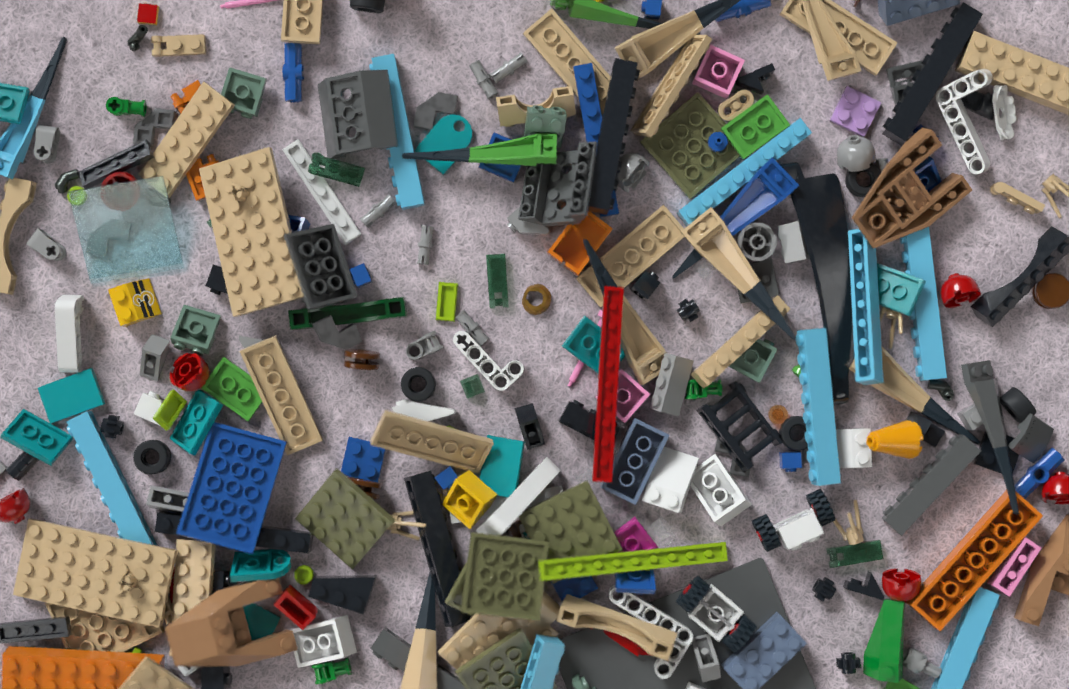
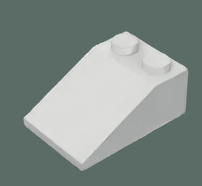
M408 399L398 401L396 406L392 407L395 413L424 421H431L456 413L455 409L419 402H409Z
M870 428L836 429L839 468L872 467V453L866 443L868 434L871 432Z
M664 447L650 475L642 501L682 513L699 458Z
M716 454L696 467L690 486L716 524L723 526L752 505L742 488Z
M348 615L307 625L304 630L301 628L291 629L294 633L298 649L294 651L298 668L344 658L357 653Z

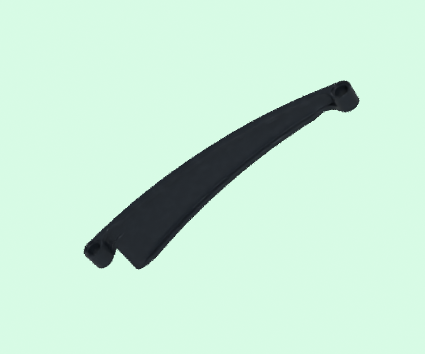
M797 162L779 164L799 184L791 193V199L809 253L820 303L823 328H826L833 406L845 404L849 401L848 374L852 335V298L848 230L840 182L835 173L805 178Z

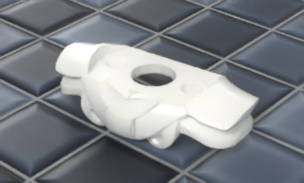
M995 85L992 96L996 129L1001 141L1011 139L1014 136L1012 124L1017 120L1014 98L1007 95V85ZM999 108L1002 112L1001 118L999 117Z

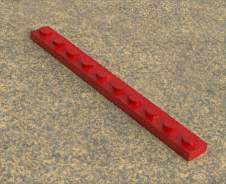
M604 286L592 481L612 482L624 287Z

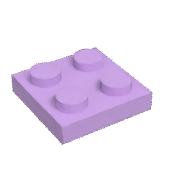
M846 86L829 121L861 137H865L881 102Z

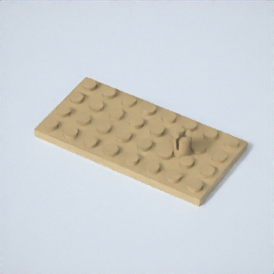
M263 148L199 168L233 317L304 298L284 238L285 234L292 233L272 148Z
M31 518L28 519L13 595L160 628L163 624L177 550Z

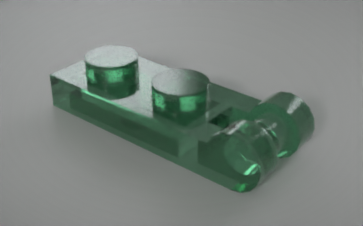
M320 153L312 154V163L308 167L310 174L360 187L365 171L364 167L327 158Z
M505 254L486 255L490 309L495 308V306L507 308L509 303ZM494 293H502V298L495 299Z
M879 539L860 542L855 545L826 548L827 554L830 557L829 568L884 559ZM837 553H842L843 559L838 560Z

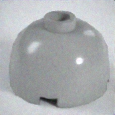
M852 135L842 141L837 149V164L841 169L845 167L851 172L868 169L870 163L876 162L875 148L869 139Z
M628 153L619 157V161H622L620 173L616 172L615 179L619 180L618 186L625 192H629L628 188L632 187L634 189L647 173L644 170L645 166L649 167V161L636 153Z
M752 223L741 230L737 244L747 259L762 261L774 253L777 246V238L768 225Z

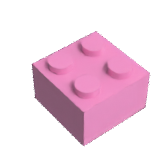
M710 44L692 84L727 99L745 60Z
M622 368L619 370L616 417L625 423L650 394Z

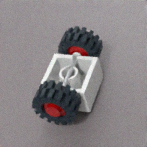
M821 489L806 495L810 510H804L774 525L766 514L752 520L756 534L766 552L781 546V544L786 549L794 551L801 548L802 543L808 540L811 543L820 539L819 535L823 534L821 527L836 520L834 511Z
M699 576L690 581L676 600V603L687 612V615L718 642L722 639V642L733 652L740 650L756 630L757 626L745 615L741 616L744 612L714 585H709Z

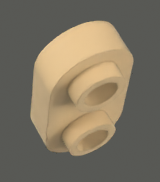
M739 90L719 105L718 115L723 120H733L752 106L754 102L753 94L748 90ZM741 96L746 97V101L744 103L740 102ZM726 107L730 108L729 114L724 113Z

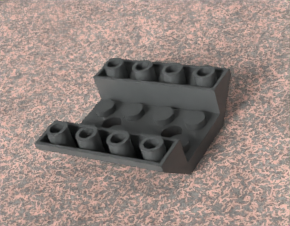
M388 70L356 71L325 78L318 84L328 160L346 157L348 153L373 148L382 150L398 146ZM349 89L351 95L348 99H345L344 92ZM352 127H354L356 129V134L354 137L351 138L349 135V131Z
M596 141L579 143L578 150L556 152V164L537 163V166H526L518 219L543 226L580 224L587 216L598 143ZM572 166V170L566 174V170ZM567 202L566 206L560 210L561 205Z

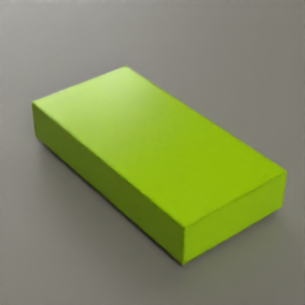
M439 282L436 320L455 322L458 283Z
M174 389L171 390L152 419L164 430H169L187 401Z

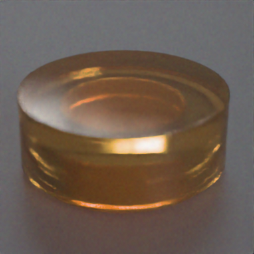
M774 405L768 411L769 420L775 424L785 422L788 417L787 409L782 405Z

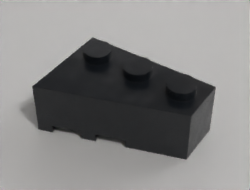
M573 400V402L568 401L558 422L595 440L596 411L590 409V411L583 408L584 404ZM616 422L615 425V437L620 430V428L617 427L618 422Z
M377 575L316 576L308 597L364 614Z

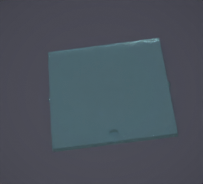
M164 176L123 183L114 182L111 185L68 192L91 284L184 268Z

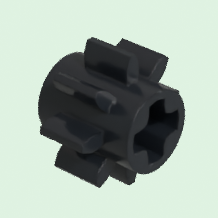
M684 299L678 303L680 308L676 311L684 322L686 320L692 322L698 318L697 313L700 312V309L693 299L689 302L687 299Z
M108 415V419L103 418L101 432L105 433V437L114 439L117 435H122L124 421H119L120 416Z
M826 577L823 580L819 578L812 588V591L815 592L814 597L822 602L825 599L830 601L836 592V588L833 587L834 582Z
M854 652L841 653V658H836V664L843 674H855L856 668H861V659L856 657Z

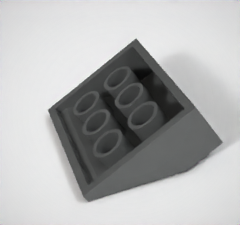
M334 224L284 235L308 310L345 303L358 297Z

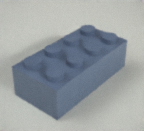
M878 0V13L886 26L959 5L960 0Z
M633 418L613 458L612 482H602L600 487L636 505L670 435Z
M776 612L750 637L740 650L733 652L721 666L742 689H760L807 643Z

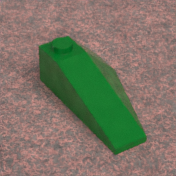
M884 599L864 653L863 674L878 681L899 683L903 678L904 601Z

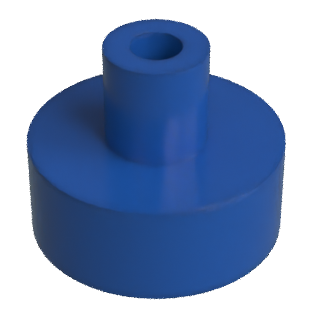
M714 132L708 138V147L714 152H721L727 146V137L721 132Z

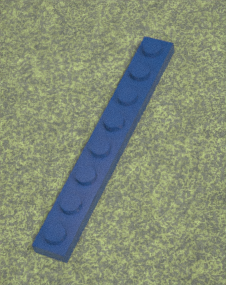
M588 63L573 66L586 142L596 141L598 143L602 115L593 65ZM615 191L612 193V198H615L613 210L609 209L607 215L599 213L600 218L619 214Z

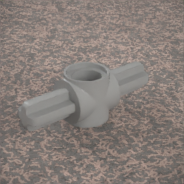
M912 647L907 650L903 648L904 667L915 673L923 671L934 678H938L941 675L942 669L927 661L925 654Z

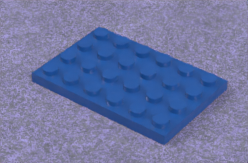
M214 422L207 434L176 534L253 555L287 442Z

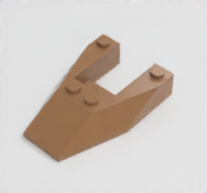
M921 128L903 144L886 165L852 216V220L872 248L929 227L972 191L963 175L951 173L928 192L913 171L916 166L942 146L933 130Z
M1069 514L1064 517L1030 565L1014 618L1039 627L1050 590L1069 595Z
M279 578L247 581L218 590L166 626L165 630L174 665L241 666L298 650L294 633L291 630L286 629L251 640L243 606L283 594Z

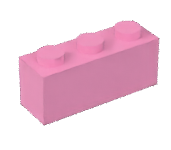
M1024 537L996 568L987 583L1010 597L1041 550V547Z

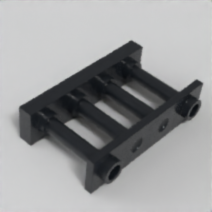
M734 381L729 384L732 391L713 406L704 404L696 411L740 469L746 471L754 466L751 461L755 455L770 443L777 446L783 443V441L780 439V433L770 426L745 393V387L741 383ZM735 397H738L744 406L725 421H720L716 416L717 411ZM749 412L755 422L736 437L731 436L728 432V427ZM760 427L767 437L748 452H744L740 448V443Z

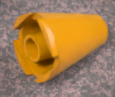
M905 420L870 432L866 443L872 451L912 459L917 457L922 451L920 440H923V434L916 422Z

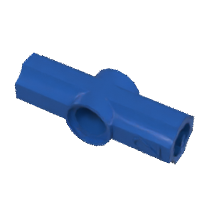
M740 0L715 19V22L733 17L741 18V15L745 14V16H748L754 11L771 7V0Z
M301 43L284 44L285 64H283L282 68L283 81H285V101L302 102V81H304V76H302V72H304Z
M1051 448L1035 465L1029 467L1027 473L1014 484L1015 491L1026 499L1041 483H1045L1049 479V475L1064 461L1063 456L1054 448ZM1039 469L1041 476L1039 479H1036L1034 474Z

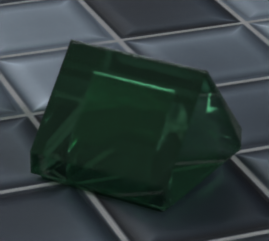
M478 374L460 381L467 399L485 392Z

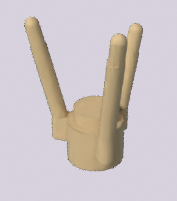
M1052 174L1042 183L1044 186L1042 191L1046 194L1058 218H1061L1062 216L1050 191L1054 194L1060 190L1069 198V186L1058 176L1056 177Z
M882 307L880 322L884 313H886L887 318L892 319L889 337V349H892L896 319H898L899 334H903V317L901 313Z
M854 500L857 526H855L850 512L847 515L851 527L846 529V533L837 519L833 521L842 534L843 540H848L849 545H855L864 541L862 536L864 532L861 527L857 500Z
M413 511L393 512L391 516L395 521L387 530H391V533L419 540L420 537L398 529H401L402 526L426 527V524L403 521L401 517L414 515Z

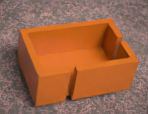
M587 211V216L580 224L566 226L547 254L560 264L564 261V267L576 276H579L590 261L583 239L588 240L596 253L613 228L592 212Z

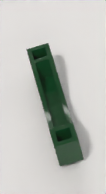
M404 297L309 310L308 308L288 310L290 330L293 331L314 328L313 323L328 315L332 317L336 326L408 317L406 299Z

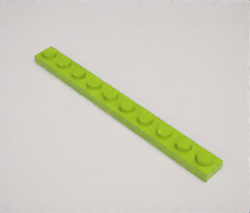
M726 542L542 560L538 561L540 581L724 562L728 561Z

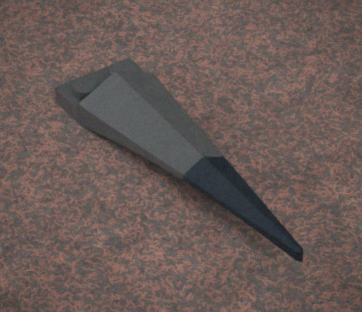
M988 360L962 364L964 384L978 410L993 446L1004 478L1012 511L1014 514H1019L997 378H993L991 362Z

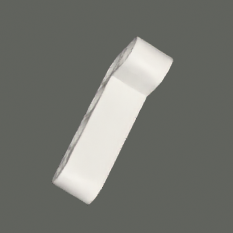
M62 295L55 303L59 372H81L80 314L84 310L82 308L83 295Z
M459 331L454 335L453 342L455 346L495 389L500 391L507 389L523 374L524 367L521 362L517 360L511 361L501 370L467 332ZM459 335L462 337L466 335L467 338L465 340L469 345L471 342L474 343L466 352L463 349L467 347L463 343H457ZM472 349L480 350L481 355L478 359L470 357ZM488 362L492 363L494 367L493 371L489 374L483 371V365ZM515 363L521 367L520 373L516 375L510 372V366ZM501 376L507 380L506 386L503 388L496 385V379Z

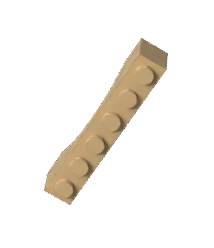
M9 178L4 185L6 193L0 204V210L2 211L0 216V293L14 294L17 275L10 259V235L19 215L34 200L37 183L19 178H13L12 180Z
M778 295L772 299L782 316L791 310ZM760 310L690 375L702 388L707 387L775 323Z
M569 594L566 595L560 607L557 622L574 628H597L617 633L637 643L648 654L667 661L670 658L678 634L677 632Z

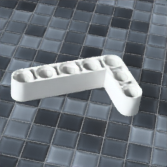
M987 69L974 71L940 88L935 95L969 171L973 174L987 171L990 167V160L961 98L991 83L993 76ZM980 73H982L985 76V81L983 83H980L978 81V75ZM962 82L967 84L966 92L961 90ZM945 90L950 93L949 100H946L943 96ZM953 108L957 109L958 116L956 118L953 117L951 113ZM961 125H963L966 128L965 135L960 133L959 129ZM968 143H972L974 145L973 152H970L968 150ZM977 160L982 162V169L976 167Z
M546 457L504 503L475 531L477 533L500 536L561 470Z
M613 585L609 589V597L617 606L640 620L662 627L663 622L666 620L672 622V626L668 630L678 633L674 647L678 648V654L670 656L668 661L657 658L654 664V670L659 678H669L693 640L691 630L634 593H623L620 599L613 598L612 594L616 590V586ZM632 600L639 601V607L631 609L629 608V603ZM647 611H655V617L647 619L645 617ZM687 631V639H679V633ZM661 664L668 665V670L664 673L658 671Z

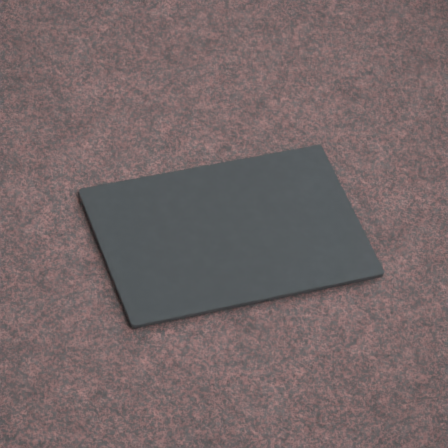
M757 558L704 580L709 585H714L744 611L741 616L745 615L757 626L753 633L776 612L789 623L764 559ZM685 588L649 602L686 625L691 630L693 637L708 634L676 603L678 596ZM649 610L646 612L645 617L653 619L656 612ZM624 612V613H623V614H626V615H628V616L637 618V617H635L634 615L630 614L629 612ZM669 620L664 621L662 627L665 629H670L672 626V622ZM585 628L560 638L565 645V651L559 662V671L567 689H575L572 683V676L578 673L580 677L584 676L590 686L589 688L595 686L596 689H685L688 682H692L705 689H742L721 666L733 651L722 642V639L718 642L711 635L710 637L720 666L721 678L702 682L692 642L669 678L662 679L657 676L654 670V664L658 657L649 655L636 656L608 637L603 629ZM681 631L679 639H687L688 632ZM673 647L670 656H676L678 648ZM801 650L760 689H816ZM661 664L658 671L661 673L666 672L668 665Z

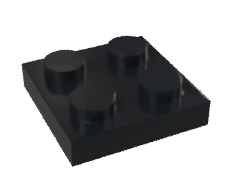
M985 430L979 447L981 452L976 456L974 464L1002 474L988 433ZM1006 435L1009 445L1014 440V437ZM1008 446L1013 474L1019 454Z

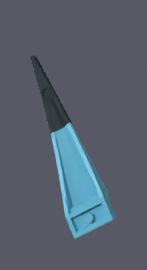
M65 37L61 39L47 68L29 96L21 124L11 123L0 137V175L13 180L19 163H23L67 42Z

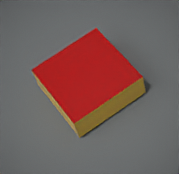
M139 3L137 23L157 25L159 6Z

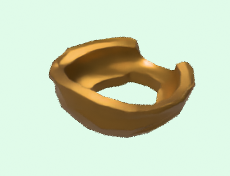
M541 284L527 287L522 298L524 310L533 315L544 313L551 303L550 291ZM530 291H538L542 294L543 301L540 305L532 306L526 299Z

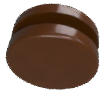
M1058 273L1046 274L1032 288V297L1042 308H1059L1069 300V281Z
M362 349L345 350V367L358 370L379 369V363L370 361V359H380L379 352Z
M348 477L370 498L379 499L380 494L373 493L371 490L372 488L381 489V483Z

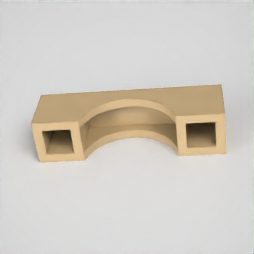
M572 86L552 89L549 98L543 103L538 104L543 108L560 107L565 109L566 118L576 115ZM515 95L496 97L500 127L525 124L527 107L534 105L522 103Z

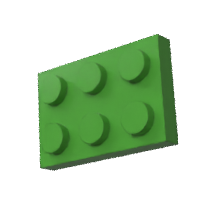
M767 94L720 130L726 135L731 145L744 160L789 127L790 124Z
M226 357L221 359L205 385L201 388L247 421H250L263 403L250 374Z

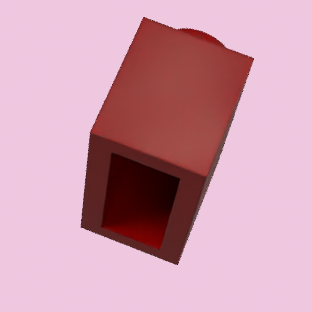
M291 584L283 590V594H280L274 603L276 608L302 630L316 617L318 608Z

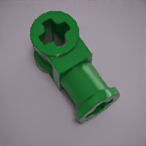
M111 97L106 101V109L115 116L136 114L146 117L147 102L146 100L139 102ZM118 103L120 108L113 109V105L115 106Z
M721 379L711 382L705 388H702L696 380H689L684 399H702L707 397V395L722 396Z
M349 658L336 663L332 660L311 665L315 672L316 685L335 680L340 675H352Z

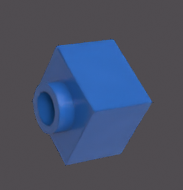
M662 0L642 1L641 12L644 13V18L659 20Z
M288 215L292 233L309 229L310 223L306 218Z
M364 263L350 269L353 283L358 288L373 282Z
M779 452L780 468L785 469V472H797V468H802L801 452Z
M449 466L438 474L435 479L443 490L447 487L450 490L459 475L452 466Z

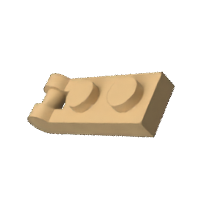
M204 34L151 36V43H153L154 47L152 49L153 57L206 54ZM161 43H166L167 49H161Z
M997 182L990 186V193L992 195L1000 194L1006 197L1007 202L1023 206V210L1029 214L1040 213L1045 207V204L1003 182Z

